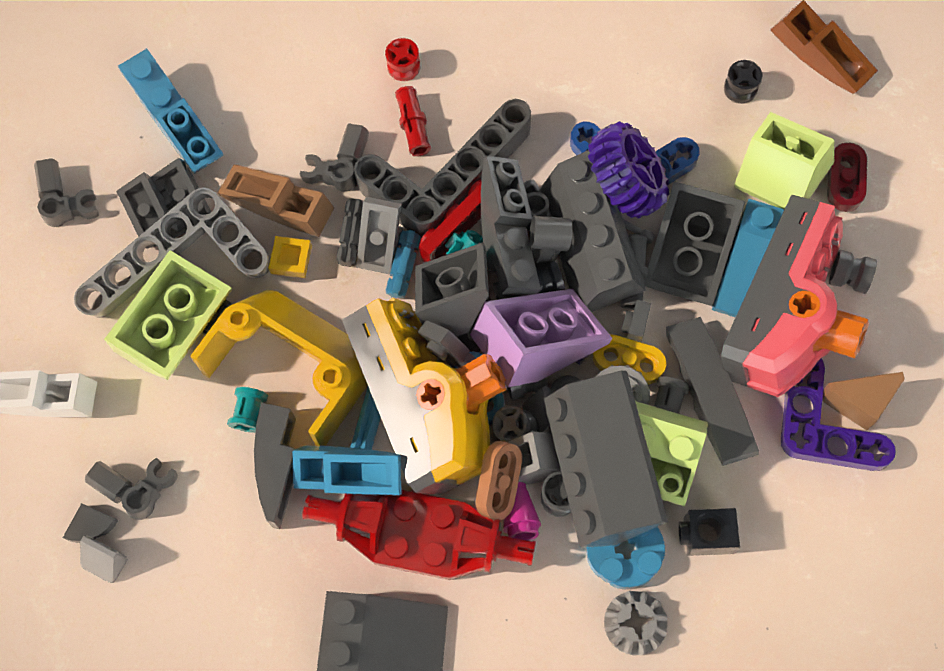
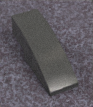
M261 402L254 443L255 478L259 500L266 521L272 528L281 529L294 483L292 451L295 448L288 446L296 418L289 408Z

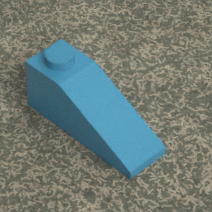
M748 199L741 215L713 303V311L736 318L784 209Z

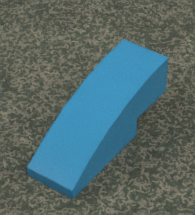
M309 445L301 446L292 451L294 489H324V493L401 494L400 454L360 448Z

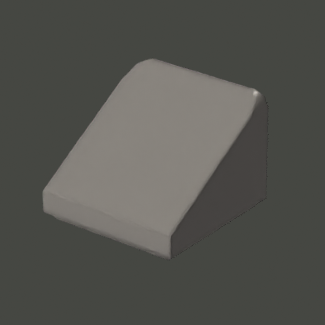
M88 535L86 537L83 536L80 541L81 567L109 583H114L128 559H126L125 555Z

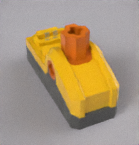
M377 298L342 319L396 454H400L401 468L410 487L416 493L442 495L480 475L484 454L490 446L487 403L490 398L507 390L505 387V376L501 367L496 364L492 356L485 353L460 368H452L445 363L437 362L438 358L426 349L428 343L418 333L422 324L415 311H413L411 304L396 298L388 301Z

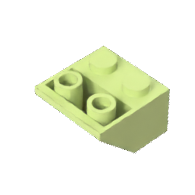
M770 112L750 141L734 186L740 191L785 210L791 194L807 199L812 196L834 163L835 140Z
M635 401L662 500L685 506L706 438L708 422Z

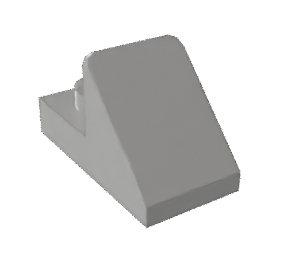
M371 197L365 198L362 207L356 268L390 274L396 248H399L400 233L403 231V227L399 226L401 203Z

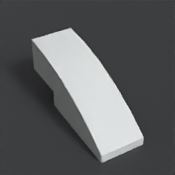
M40 370L0 372V414L69 418L92 417L97 381L81 373L49 375Z

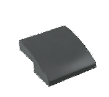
M177 158L152 176L143 172L116 192L139 237L199 187L185 161ZM205 199L201 200L198 205V212L201 215L211 213ZM177 221L171 226L172 238L186 233L187 224L185 221ZM150 244V245H148V246L146 247V249L151 248V247H154V246H157V245H156V244Z

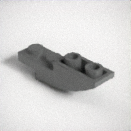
M486 156L483 160L481 180V222L488 271H497L502 295L527 296L537 294L541 287L526 230L527 225L532 221V215L519 162L515 159Z

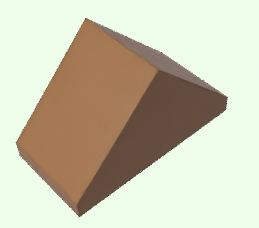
M903 372L831 382L823 389L822 402L867 431L878 421L905 377Z

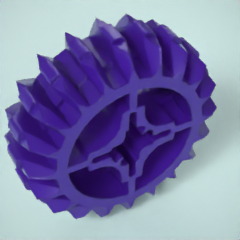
M619 121L597 132V135L591 138V143L588 145L590 152L588 159L593 164L591 171L595 173L597 177L596 183L601 185L603 194L610 198L612 205H617L618 210L622 214L626 213L630 218L637 217L639 219L654 213L667 202V196L670 194L667 187L669 180L665 176L666 169L662 166L661 158L657 156L655 147L649 144L648 138L642 136L639 129L633 128L629 123Z

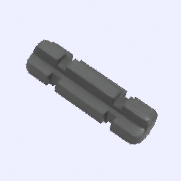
M348 199L346 201L344 211L346 215L343 217L339 240L341 245L338 247L337 261L341 266L353 267L357 262L363 201L360 199Z

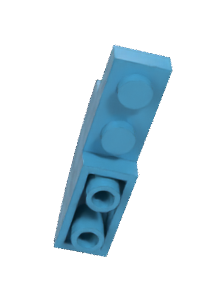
M147 48L118 65L120 72L139 97L144 108L194 174L224 156L187 101L180 96Z

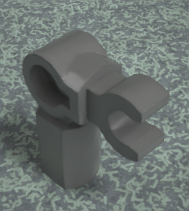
M347 124L337 154L338 159L335 161L327 160L322 162L317 155H306L305 160L307 164L316 168L311 172L300 171L302 180L309 184L323 181L327 185L335 186L342 192L350 191L356 187L357 179L354 168L358 159L362 157L369 136L367 128L362 125Z
M55 159L38 160L34 163L40 198L37 209L47 225L59 227L68 220H74L76 216H81L85 219H93L99 216L96 206L83 207L86 202L96 200L93 190H82L75 197L63 196L59 163Z
M155 458L147 466L146 478L139 480L132 487L131 481L105 463L98 461L86 474L85 483L114 503L118 504L121 502L123 508L132 518L142 520L152 514L155 502L161 496L159 492L164 488L172 486L177 480L178 474L174 469H171L166 476L157 477L156 473L161 468L162 463L159 459Z

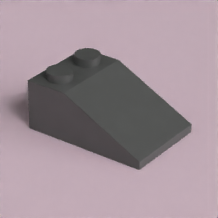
M674 181L649 262L648 278L644 279V286L713 306L745 201Z
M326 591L317 671H442L448 606L368 594Z

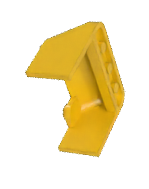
M274 290L262 291L227 307L191 354L192 360L203 375L210 378L235 343L252 337L260 326L319 362V365L313 373V385L316 391L329 400V402L308 432L316 446H326L368 386L348 335Z

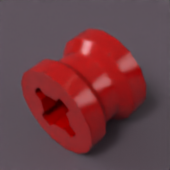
M397 38L387 45L385 57L390 76L398 81L414 79L420 71L419 49L416 43L407 38ZM406 60L409 61V62L404 63V64H399V63L402 62V61H406Z

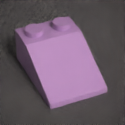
M573 289L486 301L470 334L483 354L491 355L496 364L501 367L507 387L538 382L610 344L612 340L610 334Z

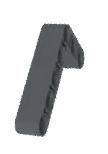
M521 99L506 101L423 189L381 157L372 154L364 155L358 159L354 168L359 191L365 197L401 203L399 224L408 231H415L422 239L429 229H436L444 221L445 214L454 204L460 205L468 196L470 188L476 181L482 180L483 160L486 156L508 159L527 139L531 127L530 106ZM519 119V120H521L522 122H520V123H511V122H509V120ZM496 142L500 145L497 147H489L486 144ZM467 166H475L478 168L475 171L471 172L464 170V168ZM372 173L379 175L375 179L365 178L367 175ZM444 190L455 191V193L450 196H443L440 194ZM398 193L406 195L400 200L391 199L393 195ZM422 214H429L432 216V218H430L427 221H420L417 219V217Z

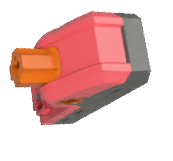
M791 194L723 344L721 353L723 369L728 372L732 382L779 397L801 381L817 362L830 351L855 358L857 353L860 352L869 319L837 310L834 292L825 283L827 271H824L825 267L831 269L843 237V218L835 216V206Z

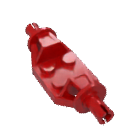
M401 489L400 495L345 494L341 502L314 497L308 494L305 500L308 507H303V519L335 524L337 541L348 542L375 565L445 580H453L482 570L490 573L493 561L496 562L497 558L532 566L536 541L502 535V531H499L500 519L492 520L484 517L465 502ZM350 527L369 533L370 538L351 531ZM461 552L486 554V557L460 558Z

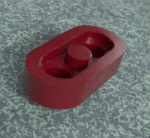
M846 142L839 144L834 149V163L828 171L827 198L829 203L835 206V209L850 212L857 209L866 196L867 154L861 146ZM841 162H847L851 167H844ZM840 193L848 194L850 199L843 198Z

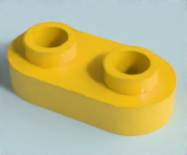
M610 334L612 337L610 344L592 353L594 365L600 371L611 365H628L637 372H641L648 385L656 383L658 378L663 376L666 369V358L661 350L618 335ZM613 352L617 359L615 361H608L604 354ZM648 363L652 366L653 370L644 372L639 365Z

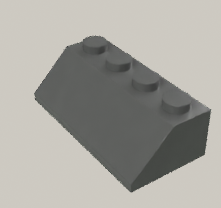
M587 150L558 163L540 188L549 200V211L552 216L570 218L572 220V240L569 251H560L559 256L569 289H573L588 309L594 312L642 293L646 289L622 214L618 210L617 205H612L610 198L603 194L601 185L596 183L597 177L591 171L593 164L588 159L590 152Z
M621 370L570 383L544 398L546 413L580 548L615 546L667 523L666 512L627 371Z

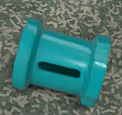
M237 387L234 393L237 400L233 417L228 419L227 425L233 429L255 433L261 402H267L268 394L254 388Z

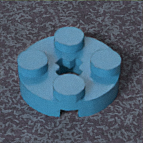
M658 527L627 540L629 544H634L636 550L631 552V559H624L622 553L616 554L614 547L620 544L615 546L586 547V556L590 568L603 581L617 589H634L645 585L660 570L665 556L664 539Z

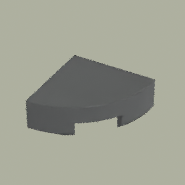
M81 503L62 538L74 543H80L83 536L86 537L87 535L97 539L102 535L108 534L116 526L118 520Z

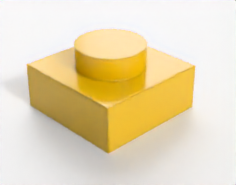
M275 236L268 267L270 273L306 278L312 250L311 241Z

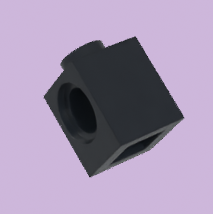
M736 508L689 510L684 516V521L678 524L680 545H686L687 556L734 554L740 548ZM708 524L712 526L716 531V540H704L699 535L698 525Z

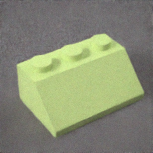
M170 250L104 340L121 357L144 371L168 380L232 291V288Z

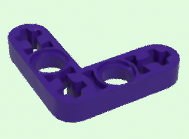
M821 358L812 368L815 371L808 377L807 386H800L803 382L802 379L796 384L798 387L793 386L785 392L781 447L787 455L795 459L868 471H880L886 468L894 460L896 454L895 446L887 436L820 424L825 364ZM796 396L809 398L813 404L812 412L805 414L798 412L793 406V398ZM799 423H806L802 430V438L809 443H805L800 449L797 448L796 441L790 440V438L794 437L797 433ZM832 437L843 439L847 444V453L843 456L831 453L828 449V439ZM874 444L878 445L879 452L885 454L878 461L874 460L872 453L861 451L857 458L853 457L856 449L869 450Z

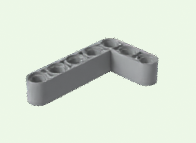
M205 187L198 188L79 286L74 295V304L81 313L86 315L104 317L110 314L147 282L170 250L180 255L206 232L234 265L248 277L260 278L266 275L269 271L268 267L271 257L213 190ZM205 198L214 199L215 207L213 211L207 215L199 214L198 205L200 201ZM177 221H185L187 230L184 236L176 239L172 238L171 226ZM236 225L239 230L238 237L232 242H223L221 233L224 227ZM150 244H156L159 248L158 257L152 262H146L143 258L144 249ZM251 252H260L263 258L260 267L254 270L247 269L244 262L245 257ZM128 267L131 273L130 280L127 284L119 286L115 279L116 273L119 269ZM99 291L103 299L102 304L97 309L92 310L88 305V297L92 292Z

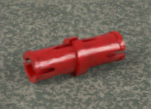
M403 86L395 92L401 114L399 118L400 128L405 131L409 154H412V156H423L431 150L425 129L427 123L426 115L420 109L416 88L413 86Z

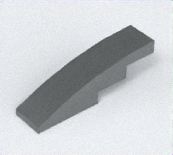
M698 317L666 327V337L680 362V373L684 381L690 386L689 391L694 399V410L699 420L708 422L707 436L722 466L759 455L758 446L728 372L723 369L719 352L702 318Z

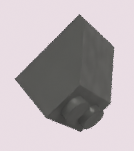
M483 242L415 266V313L421 324L423 325L428 320L450 330L456 337L468 333L489 295L486 247Z

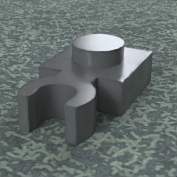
M428 320L419 329L418 333L429 342L426 349L439 359L444 361L448 357L449 361L457 368L476 359V357L469 353L470 350L450 330Z

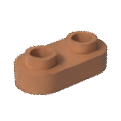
M495 441L487 448L484 454L476 495V508L482 516L492 520H503L510 514L514 506L522 465V454L515 444Z

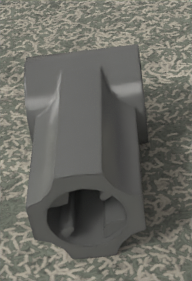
M533 216L529 242L537 269L545 267L547 262L556 261L560 251H569L572 240V220L570 218Z

